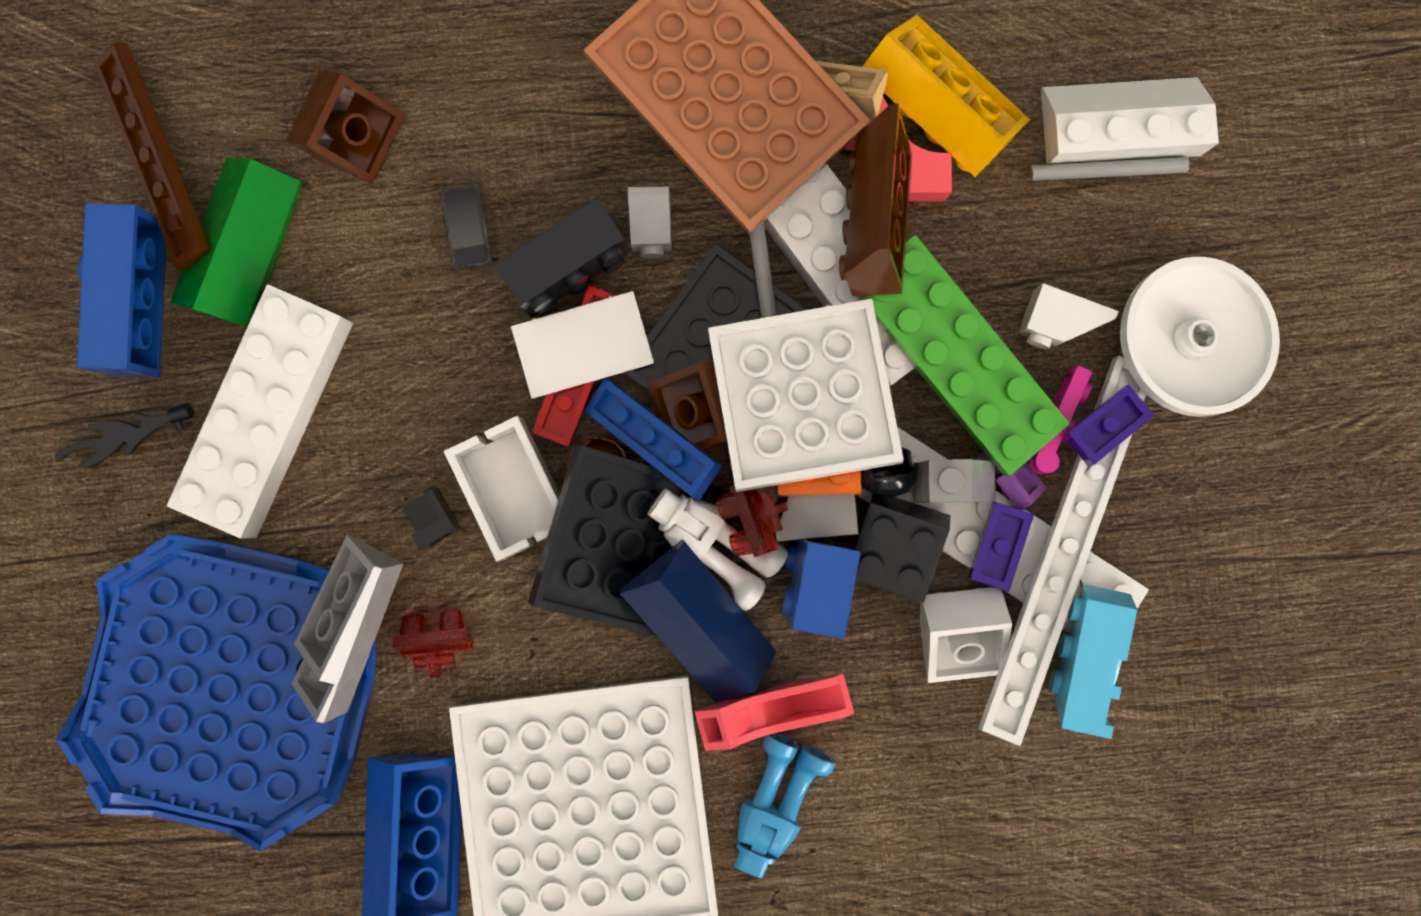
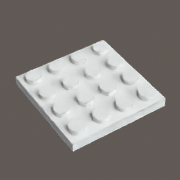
M872 299L708 328L736 492L903 463L904 459Z

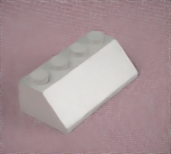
M1198 77L1042 87L1041 89L1046 164L1202 156L1219 144L1216 104Z

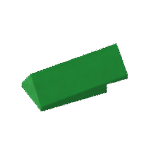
M226 157L201 222V227L211 250L189 270H182L170 303L248 327L260 291L264 292L266 285H269L303 182L252 159Z

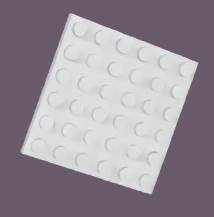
M688 675L453 705L449 708L474 916H718Z

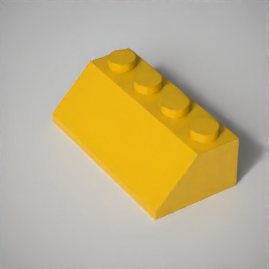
M915 15L889 32L862 66L887 70L888 77L884 94L895 104H899L901 114L914 120L925 131L926 137L932 143L940 145L948 153H952L953 160L960 169L970 172L974 177L987 167L1030 121L1019 108L918 15Z

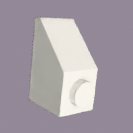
M1043 283L1033 290L1018 334L1028 337L1027 343L1035 347L1050 349V346L1060 345L1116 319L1119 311Z

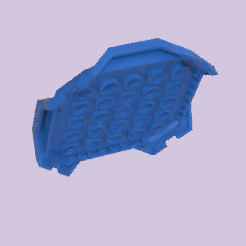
M169 534L146 548L145 552L127 563L120 564L96 579L100 621L81 696L58 734L56 741L71 766L75 764L78 766L88 783L85 790L100 814L155 816L231 834L260 852L339 802L358 753L374 687L377 642L374 641L348 712L326 723L316 722L291 684L304 659L294 643L330 569L301 559L233 543L181 534Z

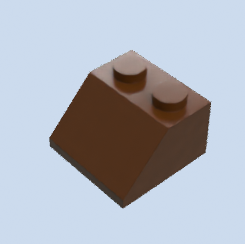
M319 70L286 142L328 165L372 184L405 113L345 75Z
M713 359L700 361L648 383L657 415L702 450L728 443Z

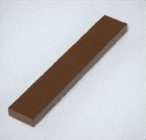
M115 42L96 62L95 68L176 270H189L211 249L128 44Z

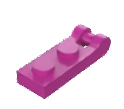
M1079 365L1067 369L1053 403L1070 424L1027 461L1036 474L1052 473L1059 467L1060 460L1056 451L1061 441H1067L1063 435L1075 426L1076 421L1072 419L1077 405L1082 406L1091 392L1092 384L1088 383L1092 371Z

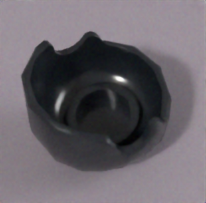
M901 447L903 463L861 470V486L879 497H896L907 493L917 480L918 463L914 462L913 465L910 450Z

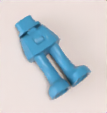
M778 733L766 735L763 739L762 747L768 754L766 768L754 798L744 799L738 822V842L736 848L739 850L734 866L758 878H763L768 865L775 863L776 857L779 858L799 833L801 825L796 818L803 798L816 776H829L836 765V761L827 754L812 746L802 744L779 807L773 805L772 803L783 775L799 749L797 741Z

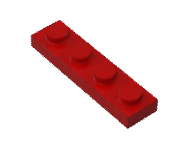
M589 285L581 306L616 295ZM596 381L546 395L531 433L570 448Z

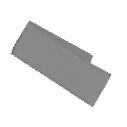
M346 535L294 643L304 659L291 684L315 721L319 723H326L348 712L403 567V563L349 535Z

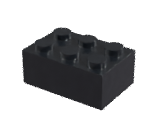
M595 198L495 263L494 267L523 310L531 318L536 314L541 318L554 311L559 306L558 300L570 292L573 296H576L585 291L589 285H592L590 279L602 271L605 274H610L620 268L626 262L624 257L629 252L624 237L599 199Z

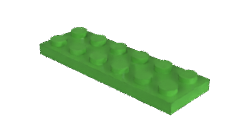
M916 234L906 241L902 294L856 296L859 300H873L876 320L1004 476H1011L1070 424Z

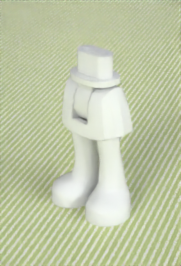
M665 488L649 509L648 515L660 523L659 530L664 532L665 538L672 547L683 539L702 563L717 573L730 586L731 595L736 604L744 611L751 609L763 595L766 586L765 582L724 556L712 544L715 540L719 541L743 559L752 569L766 578L772 577L781 569L787 559L788 549L774 541L757 544L741 535L725 522V511L696 498H688L683 494L678 497Z

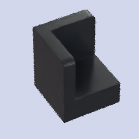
M436 487L425 490V495L404 507V511L416 530V533L411 536L419 549L429 548L462 529L441 491Z

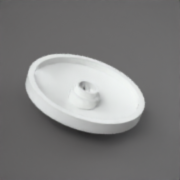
M1182 258L1167 263L1151 272L1131 293L1126 302L1120 326V342L1123 357L1135 382L1159 405L1187 416H1214L1232 411L1250 402L1270 380L1279 354L1280 337L1278 322L1266 294L1244 271L1215 258Z

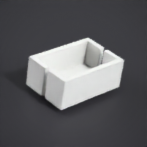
M519 416L484 431L487 439L493 441L487 444L485 438L476 435L444 451L496 562L505 560L536 545L533 537H535L537 542L547 539L560 496L525 420Z

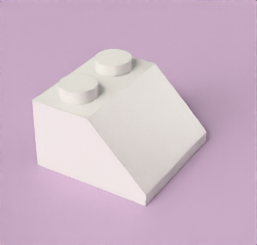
M996 587L975 588L972 590L938 592L926 595L924 603H920V628L927 682L934 683L998 675L1010 642L1012 621L1001 589Z

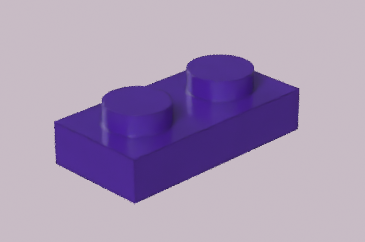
M1128 384L1063 436L1087 466L1090 467L1095 465L1154 417V414Z
M992 502L968 578L1009 592L1034 514L998 502Z

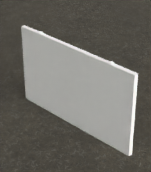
M633 291L614 297L609 296L604 300L538 319L533 318L531 321L511 326L531 399L654 364Z

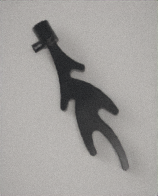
M185 403L168 409L167 414L164 415L135 413L133 418L141 422V427L118 420L89 424L88 428L90 430L101 431L103 436L99 439H88L74 443L59 451L55 458L57 460L63 459L74 451L93 448L95 455L82 464L84 468H87L111 457L125 442L127 446L124 453L126 455L133 454L150 434L170 422L175 425L177 431L184 430L185 427L182 421L193 418L194 410L189 403Z

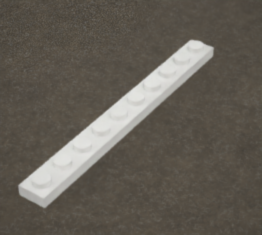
M1119 355L1112 359L1095 409L1128 384L1143 402L1145 400L1146 393L1135 382L1124 358ZM1132 435L1090 467L1087 466L1079 454L1077 455L978 730L1014 745L1021 746Z

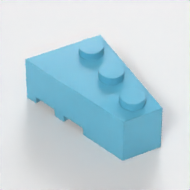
M1082 584L1079 597L1074 596L1068 612V619L1072 621L1069 634L1063 633L1059 643L1058 656L1062 657L1059 670H1052L1049 680V693L1054 695L1062 729L1112 739L1114 726L1110 725L1108 711L1111 699H1120L1122 687L1115 684L1122 660L1127 661L1137 614V607L1131 594Z

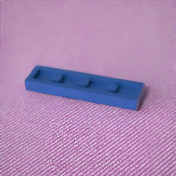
M604 378L584 409L588 415L693 498L701 499L723 466L614 381Z

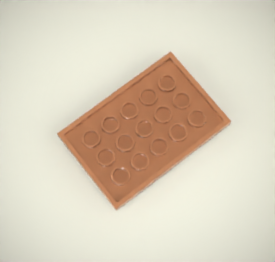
M638 0L583 50L586 58L748 234L855 139L862 129L871 122L760 0Z

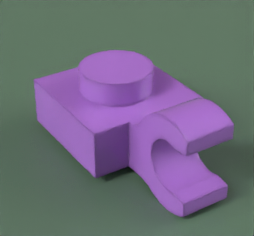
M984 451L977 457L978 460L991 461ZM1027 462L1011 476H1004L995 465V472L1000 474L995 481L1001 487L1005 497L1011 500L1019 510L1029 507L1047 489Z

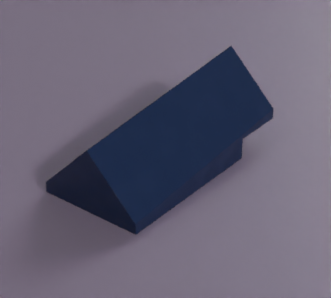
M683 539L619 590L620 595L715 702L754 693L757 690L776 650Z

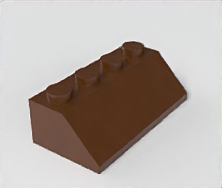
M899 104L889 105L857 135L856 151H851L849 154V168L853 176V183L846 187V204L848 210H850L849 220H844L842 226L843 241L847 247L846 255H841L839 259V274L842 281H847L852 296L902 294L913 154Z

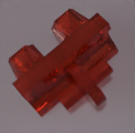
M735 485L730 486L731 491L718 498L716 505L723 520L740 515L744 530L729 535V543L735 556L753 554L754 557L777 550L778 547L773 533L783 530L778 514L789 510L787 503L775 506L770 491L761 494L758 493L757 489L736 492Z
M460 610L441 612L440 631L427 632V618L424 615L402 616L400 635L393 636V648L399 649L402 657L414 656V668L427 667L430 678H440L443 665L455 664L454 652L474 650L473 637L467 631L464 615Z

